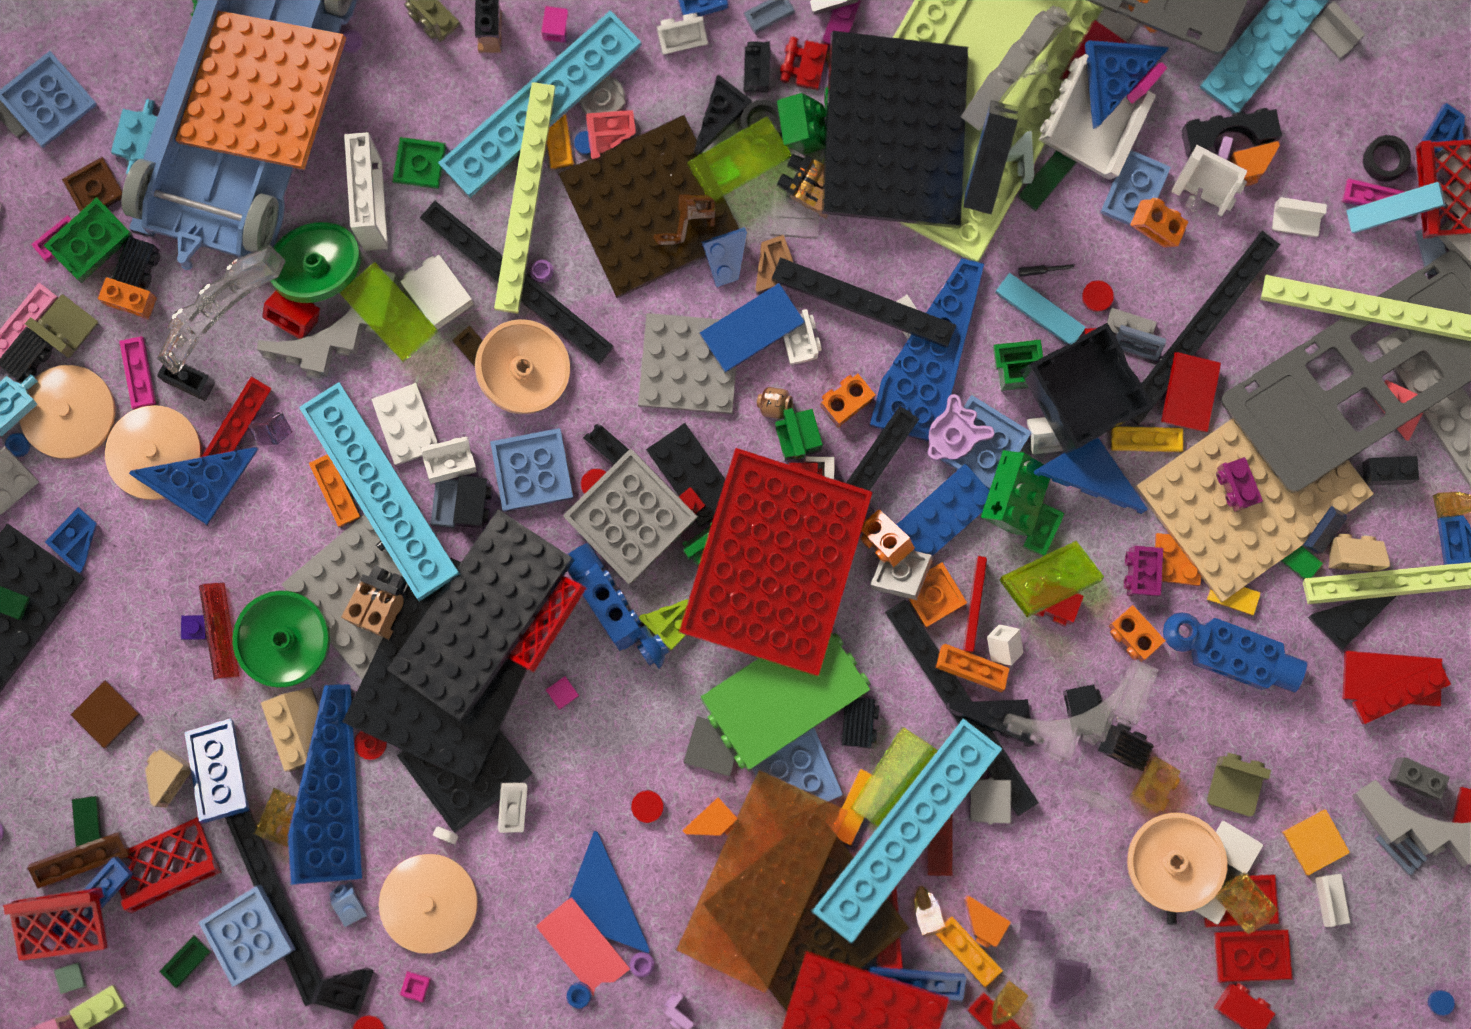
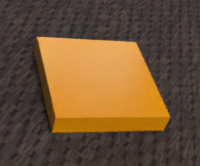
M1326 809L1282 832L1306 876L1350 853Z

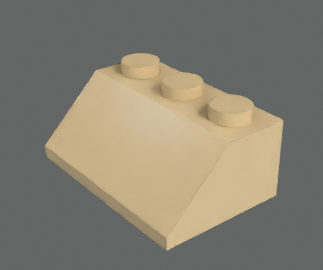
M312 687L285 693L261 702L283 769L286 772H292L305 767L319 709Z

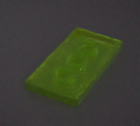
M767 116L688 161L687 165L705 194L711 196L714 201H717L788 160L792 154L787 146H784L782 138Z
M375 262L339 293L403 363L439 332Z
M1076 540L1001 576L999 581L1028 618L1101 582L1104 579V575Z
M901 727L850 809L879 827L938 750L905 727Z

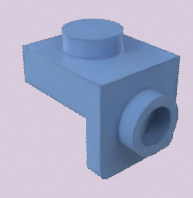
M351 882L346 885H339L330 893L331 905L344 927L367 916L365 908L355 894L354 886Z

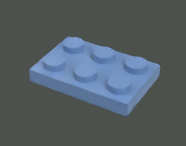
M1130 150L1119 176L1115 177L1100 213L1130 226L1140 201L1158 198L1171 167Z

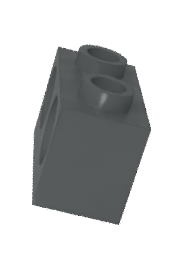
M1400 757L1396 758L1388 781L1431 800L1442 799L1450 777L1409 758Z

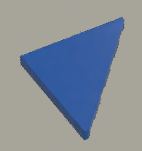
M1090 40L1085 43L1086 54L1088 55L1087 71L1093 129H1097L1117 108L1121 101L1168 51V47Z
M1099 438L1068 454H1061L1034 471V474L1037 476L1043 475L1051 478V481L1066 487L1073 486L1081 489V492L1097 498L1099 496L1108 499L1110 503L1120 507L1135 509L1139 514L1148 510Z
M252 447L131 470L129 474L208 525L259 448Z
M594 831L569 898H573L604 937L649 953L650 948L599 833Z

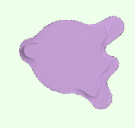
M952 394L947 399L946 410L934 420L930 427L928 457L933 461L960 459L966 456L978 442L992 439L995 434L994 429L991 426H976L974 420L977 418V412L963 408L960 397Z

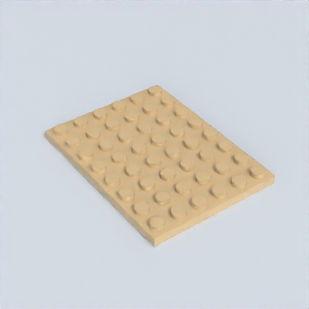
M1233 419L1135 487L1192 565L1197 568L1202 579L1220 602L1229 598L1302 546L1331 506L1347 514L1374 494L1349 460L1296 493L1287 491ZM1245 457L1263 502L1234 512L1233 508H1230L1226 502L1225 494L1227 493L1224 485H1220L1216 472H1218L1217 467L1221 464Z

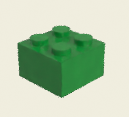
M804 93L777 100L784 146L803 155L825 149L826 125L824 117H826V110L824 105Z

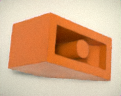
M1279 141L1237 151L1229 158L1231 163L1247 170L1244 180L1247 181L1245 186L1258 183V180L1264 174L1280 146Z
M718 797L682 831L689 835L721 836L725 833L728 836L737 827L735 822L738 818Z
M966 895L964 901L972 934L977 936L975 941L986 948H989L990 945L997 947L1011 922L974 898Z

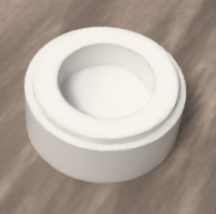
M439 826L435 828L433 833L434 836L452 844H456L459 837L458 834Z

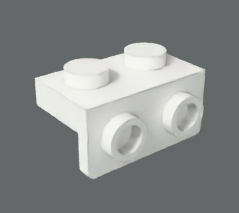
M697 13L684 15V20L675 22L674 18L662 20L661 26L656 27L662 54L708 44L703 16L697 17Z
M807 309L802 310L800 314L805 323L783 337L790 365L818 359V352L822 351L820 340L818 337L814 338L812 330L816 329L813 315H808Z
M468 437L455 438L421 448L430 484L476 473V466L470 450Z

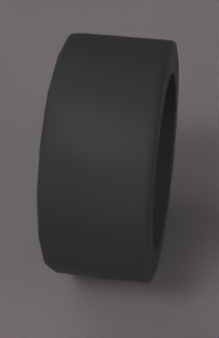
M756 100L743 110L741 132L752 145L758 147L770 146L782 137L778 105L772 101ZM767 111L774 115L776 128L771 134L760 136L751 131L749 120L755 112Z
M1395 135L1377 137L1368 145L1363 154L1365 171L1372 178L1383 182L1396 180L1407 170L1411 161L1408 145ZM1390 146L1397 151L1400 163L1395 170L1385 171L1377 166L1373 154L1378 147Z

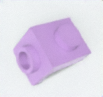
M681 992L677 996L672 994L664 1004L667 1007L665 1014L672 1019L670 1023L676 1029H690L694 1021L676 1008V1005L684 996Z

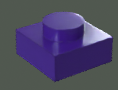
M181 615V640H207V616Z

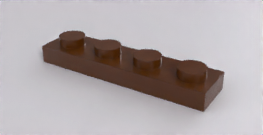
M121 831L33 862L29 864L27 869L37 889L106 865L113 857H118L119 859L128 857L130 850Z

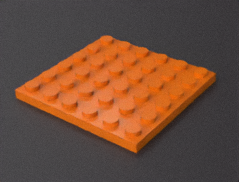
M218 11L175 141L182 145L305 170L347 38L339 33Z

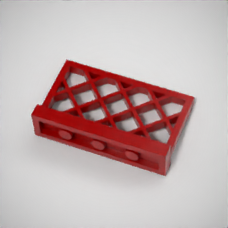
M1471 139L1431 142L1429 140L1421 141L1415 146L1419 188L1439 182L1436 174L1440 169H1443L1451 178L1445 185L1441 184L1442 192L1453 199V202L1446 209L1440 207L1421 213L1423 239L1435 236L1471 234V228H1468L1461 222L1468 213L1471 214V207L1459 199L1466 190L1471 193V181L1467 184L1457 176L1464 167L1471 171V165L1469 164L1471 156L1465 161L1456 153L1460 146H1470L1471 151ZM1434 148H1443L1449 153V156L1441 162L1435 157ZM1452 156L1462 164L1456 173L1444 165ZM1454 179L1464 187L1458 196L1447 189V186ZM1455 203H1458L1466 210L1459 220L1449 212ZM1444 215L1456 223L1450 230H1441L1440 220Z
M563 576L508 658L535 672L580 600L586 587ZM575 590L571 597H569V593ZM561 598V603L556 605V600ZM561 611L558 618H556V613ZM548 619V624L543 626V621ZM548 632L545 639H543V634ZM535 640V645L530 647V642ZM535 653L534 657L529 663L530 655Z
M198 817L129 848V855L133 853L135 855L134 857H126L132 860L128 869L133 872L137 862L147 865L142 879L131 876V879L140 882L136 892L127 894L125 887L128 881L120 888L119 892L122 897L121 904L123 910L132 914L222 873ZM195 825L198 831L195 841L191 842L183 839L186 830ZM168 837L177 839L172 852L161 849L164 839ZM182 841L192 845L187 859L176 855ZM146 847L155 849L149 863L138 859L142 849ZM197 847L205 850L208 859L199 863L192 861ZM159 851L170 855L164 869L154 865ZM174 858L185 861L182 870L178 873L169 871ZM152 868L163 871L159 881L154 884L146 881Z
M102 887L17 899L3 905L4 915L10 914L18 960H30L108 948L99 900L104 897ZM92 906L94 915L91 921L82 915L84 909ZM64 910L74 915L70 924L60 917ZM43 913H46L53 919L48 927L39 921ZM19 916H25L31 921L27 930L21 926ZM77 920H80L87 926L83 935L73 928ZM56 923L66 929L61 938L52 931ZM35 925L44 932L40 941L31 934ZM91 930L97 934L99 944H93L87 939ZM69 933L79 940L75 947H71L65 942ZM48 936L57 943L54 950H50L44 945ZM27 939L36 946L33 952L26 954L24 945Z

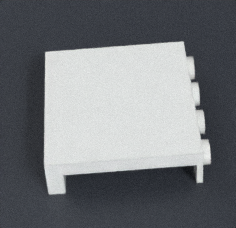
M1085 54L1078 59L1075 58L1069 67L1070 75L1068 79L1066 78L1059 88L1061 94L1050 107V112L1052 113L1049 119H1046L1041 126L1040 132L1042 134L1039 141L1100 176L1111 180L1119 176L1156 95L1147 91L1133 103L1126 96L1097 129H1093L1087 71L1088 55Z

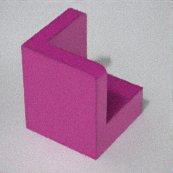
M545 6L541 31L543 40L566 43L568 9Z

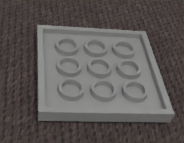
M646 314L638 400L639 407L732 414L736 367L725 373L700 336L701 331L720 319Z
M633 449L627 451L563 515L629 585L698 518Z

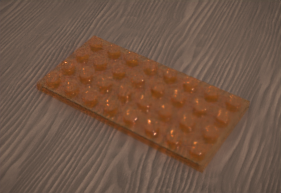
M759 770L676 951L766 993L848 811Z

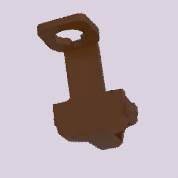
M679 195L678 210L680 211L677 234H654V240L660 245L683 242L686 236L688 219L707 218V224L710 227L714 226V199L708 195Z

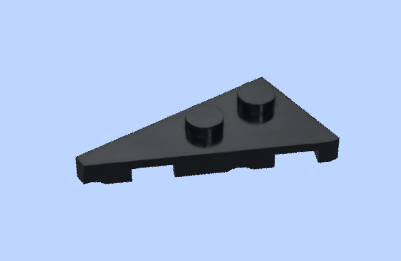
M719 74L716 76L700 134L696 141L694 153L698 156L742 115L743 110L752 103L749 97Z
M1396 596L1359 599L1311 614L1308 618L1340 650H1343Z
M1028 699L949 702L946 704V710H950L959 717L965 716L976 721V724L993 732H999L1008 739L1011 737L1024 743L1026 747L1034 745Z

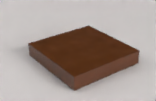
M103 156L62 179L80 212L96 197L106 207L122 200L123 190Z
M104 680L70 715L106 749L140 713L107 680Z

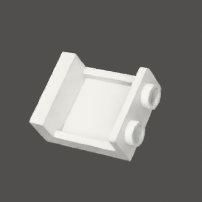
M1197 145L1171 192L1180 196L1184 189L1219 207L1218 215L1222 217L1225 210L1230 211L1237 199L1234 198L1236 192L1241 194L1247 183L1244 180L1247 170Z
M440 255L429 257L423 262L422 267L416 271H409L404 275V279L400 281L435 331L474 305L468 293Z

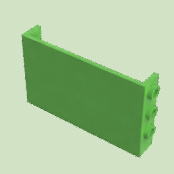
M831 632L819 676L758 658L700 696L701 702L710 714L707 717L714 729L719 727L723 733V736L720 737L727 749L733 748L737 754L734 759L741 769L746 768L748 772L751 771L753 767L863 694L869 693L870 688L868 686L871 685L869 679L863 672L861 674L855 667L857 665L856 660L850 652L845 653L841 647L844 645L843 641L837 633L832 634Z

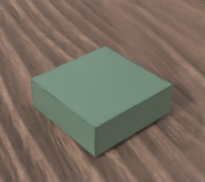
M80 962L54 970L60 994L86 986Z

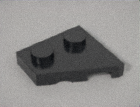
M367 967L319 978L311 1002L358 1016L374 970Z

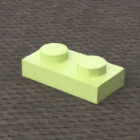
M112 985L69 1012L78 1029H89L126 1007L115 985Z

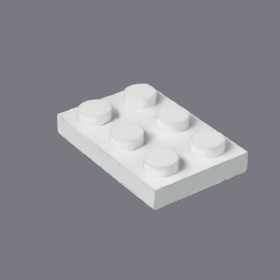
M416 383L372 399L395 466L422 457L421 448L431 444H438Z

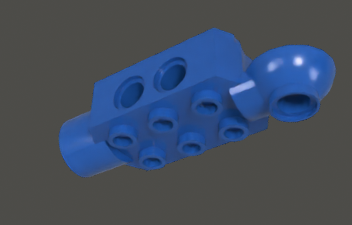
M589 543L583 544L571 551L568 555L575 559L567 572L573 581L586 587L583 597L619 652L640 640L642 644L637 646L638 650L649 666L655 663L660 670L664 664L665 655L669 651L657 634L653 637L647 626L639 628L642 625L634 610L630 612L625 606L629 605L621 590L617 592L614 590L613 586L616 584L607 569L602 572L605 567ZM601 592H608L609 597L607 600L600 601L598 600L599 594ZM619 611L623 613L620 620H611V615L614 612Z
M1184 612L1173 614L1164 624L1163 635L1166 643L1176 651H1191L1193 665L1259 690H1265L1271 685H1275L1296 693L1302 684L1307 669V661L1286 654L1284 643L1218 618H1213L1203 625L1196 617ZM1181 625L1189 629V636L1187 638L1179 634V627Z

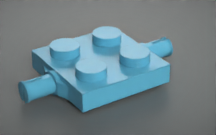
M146 99L143 112L122 110L111 153L129 161L126 174H128L130 168L138 159L144 158L157 117L152 114L156 103L154 100Z
M31 374L21 384L14 382L8 376L0 381L1 437L38 405L28 392L38 382Z

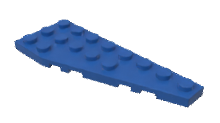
M961 258L926 312L956 324L948 348L914 335L909 337L881 380L870 427L883 430L898 407L902 406L919 418V421L908 436L929 442L930 427L934 420L946 410L947 399L952 393L984 267L983 263Z
M350 684L326 685L323 689L288 833L291 885L362 879L353 727L343 723L344 717L352 703Z

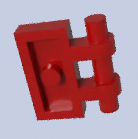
M790 37L789 44L785 46L784 53L786 57L784 64L780 68V81L782 83H789L790 76L797 77L796 86L818 91L828 45L806 40L803 49L797 47L799 41L797 37ZM795 56L801 58L799 68L793 66Z

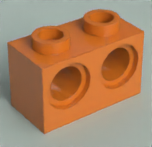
M1158 198L1141 200L1130 226L1162 247H1178L1189 221L1181 217L1182 214L1166 207L1165 203Z
M107 277L98 296V300L105 306L148 320L157 299L148 290Z
M858 373L854 377L851 375L847 376L840 382V388L836 391L831 389L821 397L823 401L820 407L837 428L875 399L876 394ZM858 387L861 389L862 394L854 397L850 394L849 389ZM839 401L843 404L844 408L841 411H834L831 408V403Z
M880 509L864 522L860 540L868 549L873 547L876 550V556L883 563L888 561L895 567L915 549L910 537ZM896 545L894 548L888 549L890 546Z
M1134 605L1126 609L1108 626L1111 629L1110 635L1117 642L1122 641L1128 647L1126 652L1135 661L1137 659L1140 662L1144 661L1166 641ZM1123 620H1128L1132 624L1131 632H1125L1122 629L1121 623ZM1139 638H1144L1148 641L1149 646L1147 650L1139 648Z

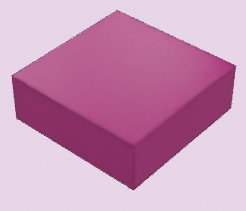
M566 676L546 689L559 710L579 697Z
M407 971L400 996L423 1003L431 978Z

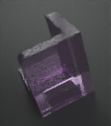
M283 412L263 413L248 425L258 445H278L292 433Z
M1019 909V919H1021L1020 939L1044 942L1047 912Z

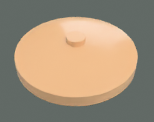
M511 320L495 327L483 339L475 358V373L481 390L497 407L515 414H532L548 408L562 395L570 376V361L564 344L548 327L531 320Z
M75 365L56 366L35 377L38 382L28 392L38 405L19 421L22 432L30 444L40 452L58 459H75L96 450L110 434L115 420V401L108 385L94 372Z
M145 406L126 414L111 430L105 448L107 469L114 482L130 495L145 500L165 499V497L129 474L131 470L202 457L201 441L195 427L185 416L164 406Z
M1168 813L1151 819L1136 832L1128 849L1127 868L1133 886L1148 903L1169 912H1187L1204 906L1217 895L1226 877L1227 856L1218 834L1203 820L1184 813Z
M435 854L414 856L400 863L385 880L379 899L381 920L390 937L402 947L417 953H437L456 945L471 929L478 908L476 888L467 871L454 860Z

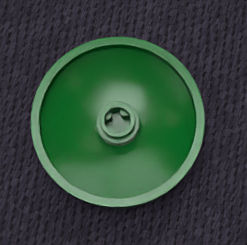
M329 222L309 223L290 231L275 244L267 261L268 277L274 289L288 300L300 303L323 301L343 291L354 280L361 265V251L355 237L346 228Z
M272 591L253 599L239 614L233 630V650L240 667L253 680L270 687H291L310 679L321 668L330 647V630L325 615L312 600L291 591Z

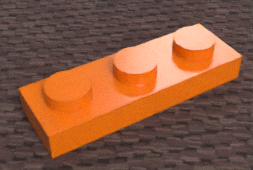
M328 454L309 462L337 526L340 528L359 519L361 516L351 494Z
M946 643L940 648L936 666L938 669L1000 693L1005 690L1010 669Z

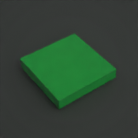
M400 137L392 182L439 189L442 167L438 162L445 157L446 143Z

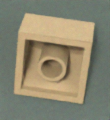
M1338 534L1330 542L1329 568L1378 572L1390 567L1384 541H1376V537L1362 536L1361 539H1353L1350 534Z
M159 749L158 752L154 751L148 758L147 763L149 765L146 767L145 772L150 803L154 807L167 808L191 774L190 764L174 752Z

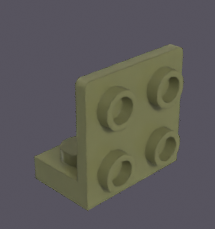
M405 0L406 3L404 5L409 11V17L416 24L420 21L424 26V32L431 39L436 38L441 42L460 25V22L439 0Z
M61 294L38 322L30 317L25 325L66 357L70 358L98 325V321L64 294Z

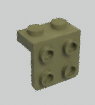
M1227 753V756H1219L1210 784L1207 803L1245 816H1253L1263 780L1270 778L1271 769L1265 768V763L1251 760L1250 763L1241 761L1242 757L1236 754Z

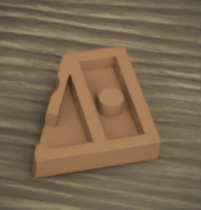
M784 235L761 242L755 288L756 294L765 292L778 284L771 281L780 257L793 262Z

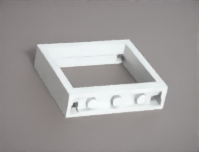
M369 132L344 134L350 227L365 251L388 249L382 158ZM372 163H378V169L372 170Z

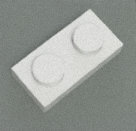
M501 783L498 830L500 833L524 832L527 798L526 783Z

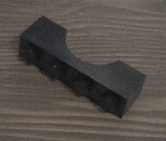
M1261 108L1256 110L1255 113L1246 114L1244 111L1237 112L1231 117L1223 118V115H1217L1206 121L1193 119L1188 121L1181 130L1186 157L1191 156L1197 145L1211 151L1214 147L1215 139L1227 132L1243 134L1254 146L1277 142L1282 137L1277 109L1269 110L1268 108Z

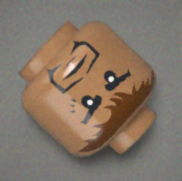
M767 387L762 394L758 395L757 407L760 408L761 414L764 417L783 419V411L793 408V397L790 396L786 389Z

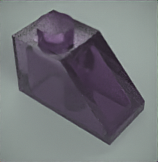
M1055 958L1050 1008H1060L1085 989L1086 983H1089L1091 978V968H1088V963Z

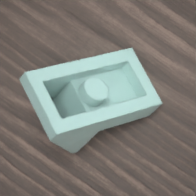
M1027 131L1013 145L1006 161H1021L1017 163V174L1022 177V184L1032 183L1034 178L1032 131Z

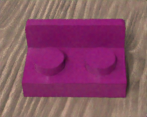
M1245 457L1229 463H1223L1217 467L1218 472H1216L1218 482L1220 485H1224L1227 493L1225 494L1226 502L1230 508H1233L1234 512L1263 502Z
M1133 546L1129 548V552L1127 551L1125 554V565L1128 566V575L1124 577V589L1127 590V596H1161L1163 548Z

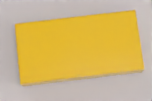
M1243 587L1223 602H1220L1210 589L1207 600L1253 616L1261 592Z

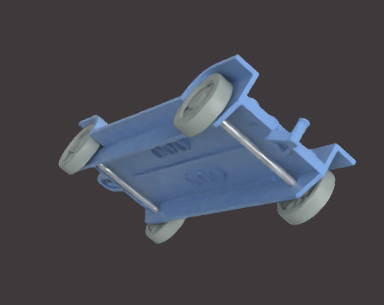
M198 0L144 158L138 159L132 165L124 183L122 209L126 216L133 217L129 227L130 230L153 237L155 233L178 239L177 260L184 270L192 268L193 264L190 258L201 246L238 256L243 263L267 269L268 257L276 244L283 223L285 209L284 194L293 167L182 145L175 141L217 12H229L339 33L341 25H346L351 19L358 0Z

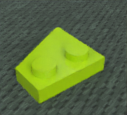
M688 599L638 617L654 635H659L663 643L671 651L686 636L678 632Z

